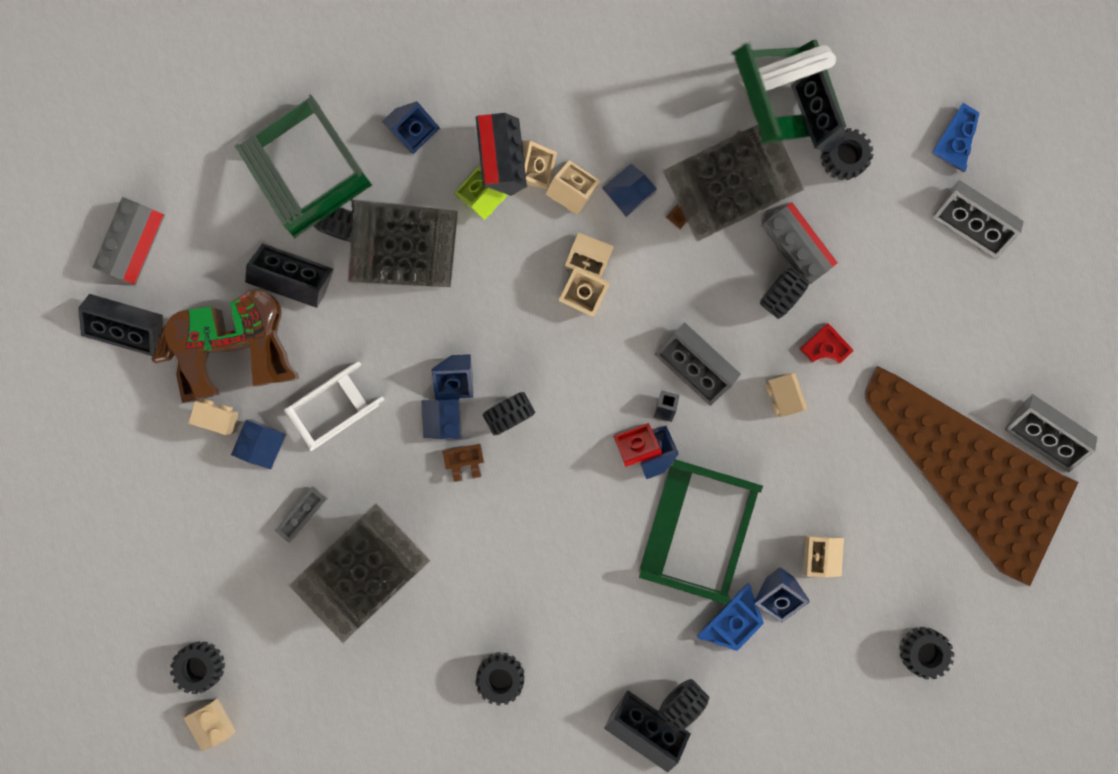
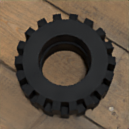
M847 128L845 130L844 142L840 144L847 145L855 151L856 161L854 164H846L839 159L838 147L831 152L823 151L821 154L823 162L821 164L823 167H827L825 170L827 174L831 172V177L835 178L837 176L839 177L838 180L845 178L846 180H851L858 177L870 166V160L873 159L874 155L871 154L873 146H869L871 143L870 139L866 140L864 138L866 136L865 133L859 134L860 130L855 129L852 131L851 128Z
M340 207L313 227L329 236L351 243H360L367 219L358 213Z
M790 267L767 290L760 301V305L777 319L782 318L808 289L810 282L794 268Z
M519 392L486 410L482 416L493 436H496L532 417L535 414V410L525 392Z
M920 627V630L917 628L912 629L913 633L908 632L906 634L908 637L906 639L903 638L901 641L904 643L899 648L902 651L900 653V658L903 659L902 663L908 670L920 678L929 680L930 677L934 680L937 679V675L940 677L944 676L943 672L945 670L948 672L950 670L949 664L953 665L954 662L951 657H954V652L951 651L953 646L949 643V639L929 627L928 629ZM933 643L935 647L934 657L926 663H920L918 659L920 648L924 644Z
M200 641L187 645L174 656V662L170 666L173 670L170 671V674L175 677L172 681L179 684L177 688H184L185 693L192 691V694H197L198 692L203 693L218 683L220 677L223 676L224 671L222 669L225 668V663H222L224 660L223 655L220 656L218 654L221 652L219 648L217 650L214 649L215 645H207L208 642L203 641L200 643ZM191 658H199L205 663V677H198L191 672L189 666Z
M500 652L496 653V655H489L487 659L482 661L476 674L475 683L478 687V693L482 694L484 700L488 699V703L492 704L495 702L496 706H500L501 703L507 705L509 701H515L516 697L521 694L524 686V669L521 667L520 661H516V657L513 655L510 657L508 656L509 653L505 652L504 655L500 654ZM496 669L506 670L511 675L512 682L505 688H497L489 680L490 673Z
M689 679L679 684L665 698L658 714L675 732L681 731L691 725L702 714L710 697L693 679Z

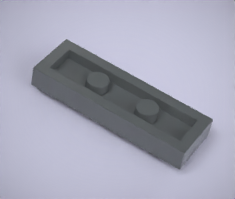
M312 486L277 527L275 532L288 543H291L328 498Z

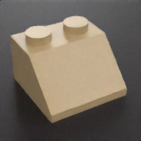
M522 141L527 185L548 189L557 152L532 141Z
M569 160L554 177L546 195L578 215L601 181Z
M575 266L560 295L559 301L594 317L610 282Z
M795 372L766 381L765 389L768 396H771L774 403L771 405L775 415L778 414L779 417H784L808 410Z
M203 398L202 400L195 401L189 424L223 435L232 434L238 430V411L232 410L233 407L230 405L221 404L219 406L214 404L213 400Z
M218 698L183 718L201 751L216 746L236 732Z

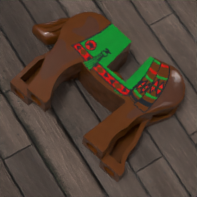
M252 290L231 301L230 305L236 332H226L222 310L214 307L183 310L169 318L159 335L151 360L153 363L170 361L175 354L178 359L176 377L182 403H192L203 398L220 395L219 389L210 380L206 369V361L210 352L226 353L250 348L253 387L299 379L298 373L289 363L287 352L277 334L282 310L274 296L263 291Z

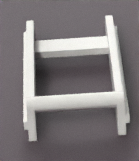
M821 45L760 67L759 71L767 91L833 67L836 63V56L829 46Z
M360 362L351 364L284 409L285 414L288 415L310 451H313L380 406L379 404L385 400L381 397L368 405L348 376L361 366ZM339 382L358 413L314 441L296 415L295 410Z

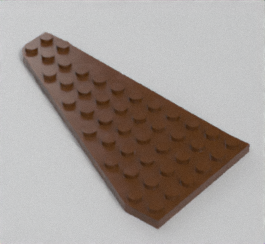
M876 366L865 389L867 405L997 570L1008 577L1031 586L1079 482L1057 472L896 374Z

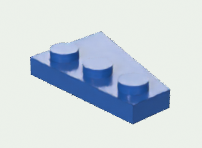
M962 103L931 153L963 173L966 172L968 156L971 153L972 139L975 135L980 112Z

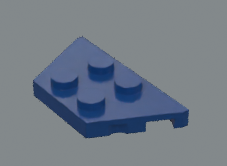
M747 583L729 601L728 605L726 604L696 636L701 640L738 651L764 624L758 609L759 607L754 604L755 597L751 585Z

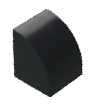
M661 390L653 417L672 422L677 411L680 395Z

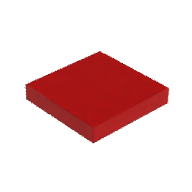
M649 423L613 436L625 467L662 454Z

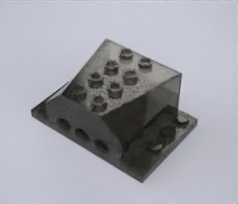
M758 124L663 170L696 242L804 190L783 142L762 144L760 140L762 135L760 134Z
M351 199L353 224L348 282L451 287L458 218L457 210Z
M376 503L289 586L334 635L344 643L431 560Z

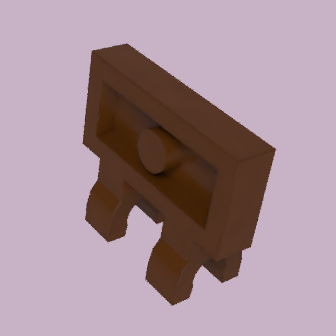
M481 444L443 451L446 470L452 469L454 482L463 481L460 467L470 465L472 477H481L479 464L484 463Z

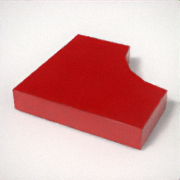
M826 323L799 348L812 363L821 358H828L840 364L854 351L829 323Z

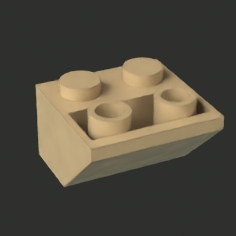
M578 232L567 258L565 269L573 271L574 267L577 266L602 278L614 246Z
M805 535L802 573L812 577L842 576L844 538Z

